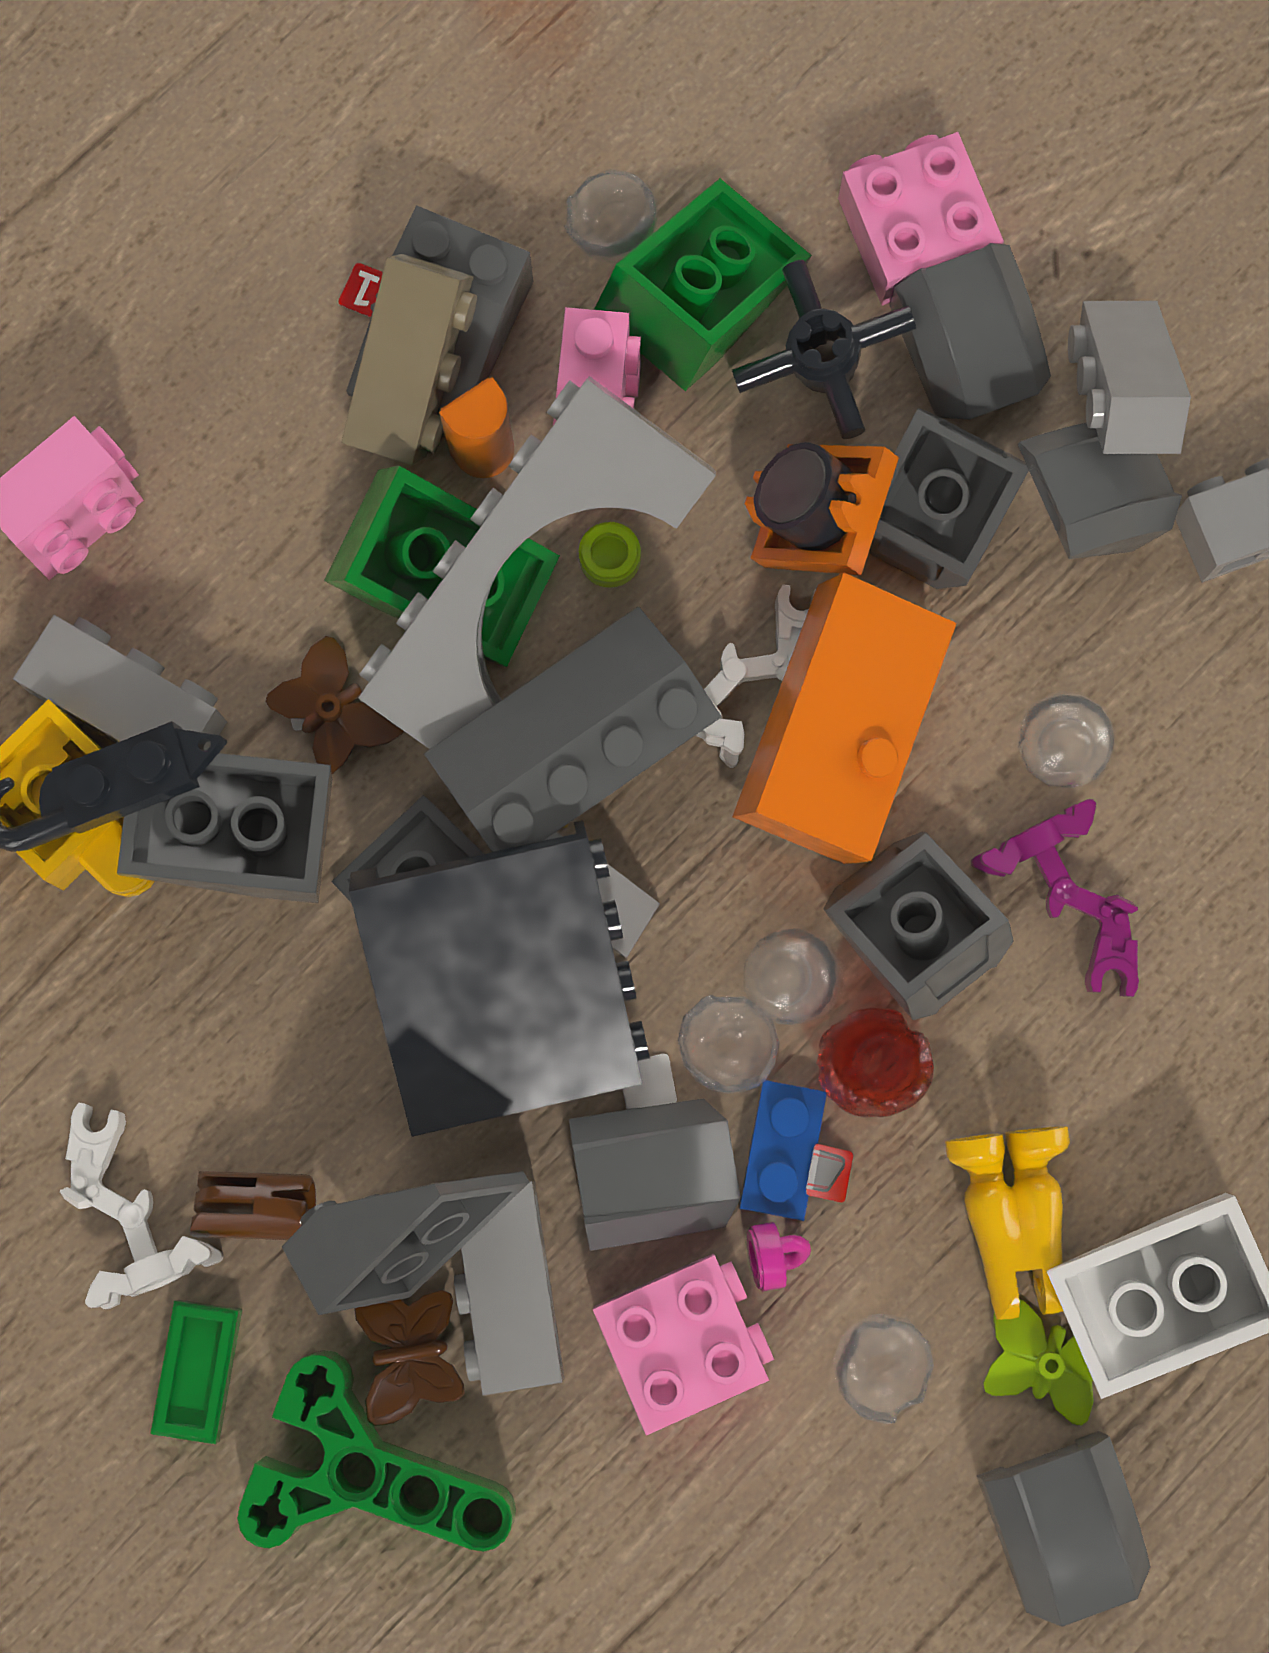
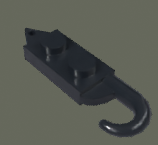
M171 721L56 766L45 777L40 789L39 805L41 817L16 827H7L0 821V849L10 852L30 850L73 832L81 834L199 788L198 777L225 747L227 740L220 735L183 730L181 726ZM210 741V747L204 750V745ZM7 777L0 780V800L4 794L14 787L12 778Z

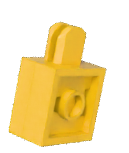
M49 699L0 746V780L9 777L14 781V787L4 794L0 800V821L7 827H16L41 817L39 805L40 789L45 777L52 772V768L102 749L79 725ZM124 817L81 834L73 832L30 850L16 851L44 881L63 891L85 869L105 889L113 894L124 897L140 895L151 888L155 882L117 874Z

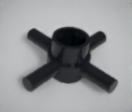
M804 260L793 261L784 266L782 272L799 320L789 332L786 350L732 369L739 393L795 374L812 391L826 393L842 439L857 437L864 433L866 429L849 381L853 378L858 367L861 349L915 330L916 324L909 305L853 325L850 320L840 313L829 309H822L806 262ZM827 341L834 342L832 351L836 358L828 362H822L821 354L815 348L820 345H826Z

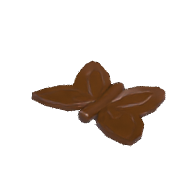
M325 636L312 645L302 661L301 677L279 684L267 694L265 702L271 710L288 719H305L302 723V731L304 733L315 732L312 749L316 763L331 765V772L334 774L347 762L355 745L371 748L388 744L401 736L404 731L366 703H351L362 693V689L357 683H352L341 692L349 675L346 653L335 638Z
M444 1290L422 1296L409 1306L399 1299L354 1308L355 1319L371 1341L389 1347V1349L375 1350L373 1352L372 1360L374 1365L392 1364L374 1377L365 1399L367 1421L374 1427L394 1424L412 1413L420 1399L444 1403L458 1401L464 1395V1383L455 1367L439 1357L448 1348L446 1342L437 1338L449 1323L453 1306L451 1293Z

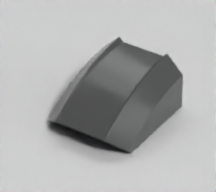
M990 243L984 248L932 267L920 268L894 287L889 306L891 311L907 305L911 309L916 329L901 335L936 416L952 419H973L1038 395L1051 377L1035 313L1010 245Z
M919 408L894 453L899 457L869 552L878 559L935 589L967 586L1029 469L1024 461L957 427L945 419Z
M1087 423L1040 434L1018 443L1021 454L1068 559L1133 552L1172 530L1182 495L1174 492L1157 454H1103L1096 428H1088Z
M920 832L891 844L873 858L872 861L838 885L823 908L852 948L912 1020L937 1014L942 1006L989 969L997 967L1014 942L1009 920L926 832Z
M705 1099L569 1119L590 1251L726 1227L741 1196L728 1120Z
M1100 1431L1076 1439L1075 1444L1009 1468L999 1467L977 1475L1026 1613L1061 1627L1138 1599L1151 1568L1138 1518L1110 1436Z

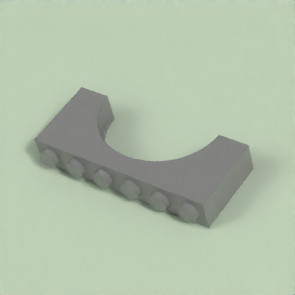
M590 376L581 388L569 380L546 412L557 420L542 442L532 434L528 437L508 466L518 473L515 480L504 495L495 488L491 489L470 519L479 525L480 529L467 547H464L456 540L453 542L433 570L436 575L443 579L429 600L419 592L416 594L396 622L398 626L406 631L392 651L381 644L359 674L369 683L358 698L429 749L502 700L495 690L485 664L482 646V624L486 600L493 581L504 562L514 550L527 538L551 522L569 514L597 508L636 510L659 518L677 529L716 476L714 468Z

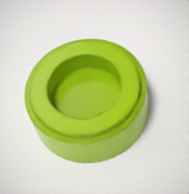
M602 522L591 527L584 534L579 545V562L583 573L591 582L602 587H618L629 582L637 573L641 562V547L635 533L627 526L617 522Z

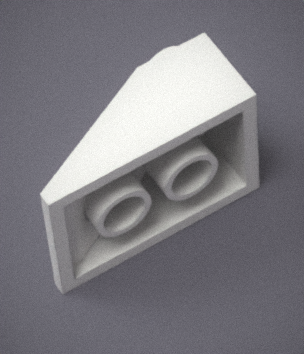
M1228 1193L1162 1218L1047 1270V1274L1101 1399L1269 1333V1271L1236 1197Z

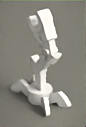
M782 585L775 601L776 653L739 659L733 643H729L724 649L720 661L721 671L704 689L721 716L722 714L718 707L742 682L769 678L783 680L809 610L799 611L791 606L789 602L790 585ZM816 589L814 590L813 595H812V597H811V602H812V599H813V596H814V594H815ZM722 716L696 736L702 738L709 745L721 747L719 757L728 767L734 768L737 765L739 754L744 748L745 734L742 721L723 719Z
M78 1103L71 1116V1128L66 1159L71 1161V1188L66 1187L60 1190V1193L65 1200L78 1209L93 1206L118 1220L123 1226L134 1259V1263L124 1268L125 1274L99 1271L90 1285L85 1304L90 1308L101 1306L103 1309H111L120 1304L121 1295L135 1297L189 1274L195 1265L202 1264L204 1267H209L221 1262L224 1256L220 1250L208 1243L185 1236L181 1237L173 1250L157 1252L147 1222L153 1209L151 1191L142 1190L132 1203L106 1188L102 1183L103 1175L106 1169H108L120 1136L124 1132L126 1125L125 1114L116 1110H110L105 1128L99 1132H93L89 1125L93 1107Z

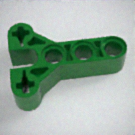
M326 1350L314 1352L303 1357L292 1366L286 1376L272 1418L310 1431L316 1435L322 1442L325 1452L323 1464L319 1469L311 1471L300 1469L267 1456L254 1464L237 1517L239 1529L247 1541L262 1548L280 1546L295 1534L302 1525L352 1507L471 1550L488 1551L495 1549L505 1541L511 1531L516 1514L514 1498L506 1487L496 1481L382 1441L375 1427L367 1421L366 1412L352 1391L354 1377L351 1366L338 1353ZM323 1366L328 1369L326 1381L335 1385V1390L326 1392L312 1405L314 1401L312 1396L314 1385L306 1381L305 1377L306 1374L310 1375L320 1370ZM354 1452L363 1453L372 1460L376 1474L375 1480L371 1485L359 1487L348 1482L343 1472V1461L347 1454ZM421 1475L433 1480L439 1492L438 1504L425 1510L412 1506L406 1499L404 1491L407 1479ZM281 1489L278 1497L281 1500L279 1512L287 1516L288 1519H282L277 1525L271 1527L266 1524L268 1513L264 1509L259 1508V1506L267 1503ZM484 1498L495 1502L502 1513L501 1526L489 1532L479 1531L472 1527L468 1521L466 1511L467 1505L473 1500Z

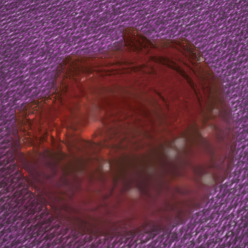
M865 1008L856 1010L848 1014L846 1018L833 1024L821 1036L819 1042L820 1050L816 1064L819 1066L818 1079L828 1098L849 1114L863 1118L887 1117L898 1114L915 1105L926 1094L932 1083L934 1064L928 1038L917 1030H911L904 1016L894 1009Z

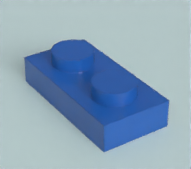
M768 1080L762 1081L739 1209L801 1221L805 1220L809 1198L806 1194V1186L813 1148L819 1141L827 1092Z

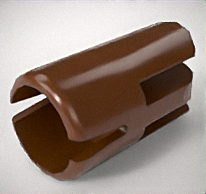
M199 1171L197 1186L200 1190L196 1192L194 1211L197 1214L192 1217L190 1235L203 1238L288 1240L302 1226L300 1223L302 1216L316 1206L315 1182L307 1174Z

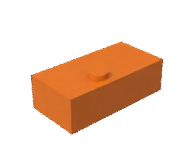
M844 572L818 584L732 817L843 864L872 861L957 623Z

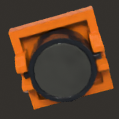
M809 442L788 444L786 449L776 454L763 471H755L753 479L758 485L754 497L747 496L744 503L753 522L760 526L751 559L764 568L837 574L844 572L850 575H861L899 457L883 446L816 445Z

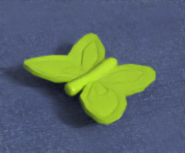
M1020 1299V1314L1018 1318L997 1320L994 1312L995 1337L1004 1351L991 1364L983 1381L985 1392L992 1396L1018 1395L1032 1387V1393L1036 1399H1042L1049 1393L1055 1409L1069 1422L1080 1426L1085 1424L1089 1420L1094 1403L1093 1379L1074 1335L1062 1347L1066 1330L1060 1325L1051 1326L1047 1341L1042 1319L1025 1301Z

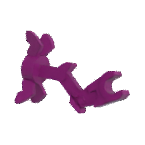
M1087 799L1065 809L1064 814L1052 816L1002 842L998 850L996 848L987 850L971 860L973 868L989 875L1005 877L1006 874L1011 875L1018 862L1020 863L1033 857L1049 887L1046 897V910L1050 918L1058 917L1064 905L1095 918L1099 922V930L1085 975L1087 992L1101 993L1103 975L1111 969L1116 971L1121 978L1120 996L1134 997L1139 984L1138 940H1132L1128 914L1138 911V907L1118 894L1104 898L1076 886L1054 846L1065 840L1064 837L1078 838L1080 835L1088 834L1096 810V802L1093 799Z

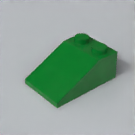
M719 178L615 265L594 310L629 313V335L641 337L640 353L679 387L687 391L729 351L787 286L782 272L784 266L797 260H804L807 264L812 255Z
M401 466L379 469L324 581L366 604L399 619L418 592L429 600L443 579L436 575L433 570L453 542L456 540L464 547H467L480 529L479 525L470 520L477 509ZM529 538L514 550L504 562L493 581L486 600L482 624L483 654L485 659L502 667L508 666L560 555Z

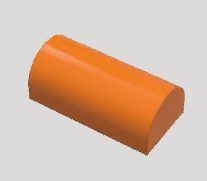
M487 378L441 408L439 412L451 456L465 473L476 478H491L502 473L509 466L514 455V441L506 397L494 378Z

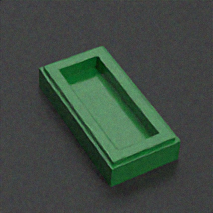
M184 1300L174 1301L150 1434L209 1444L220 1442L242 1309Z

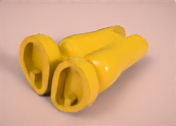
M1068 1126L1005 1132L1007 1149L1014 1169L1012 1187L1005 1183L1002 1172L1005 1154L1003 1134H983L946 1140L945 1147L949 1161L967 1170L970 1175L971 1183L965 1192L964 1201L980 1250L996 1319L1003 1320L1019 1317L1020 1302L1016 1272L1032 1270L1036 1298L1042 1314L1063 1312L1047 1274V1270L1063 1263L1061 1241L1062 1193L1058 1181L1048 1173L1047 1164L1048 1161L1065 1152L1070 1144Z

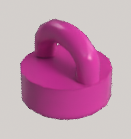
M774 1222L750 1226L747 1231V1250L756 1287L762 1292L785 1288L787 1282L786 1271L799 1267L809 1258L811 1253L809 1241L798 1235L780 1237Z

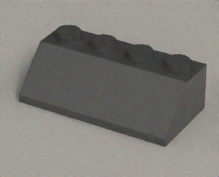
M636 607L426 751L424 755L492 852L544 841L722 716L686 662L641 608Z

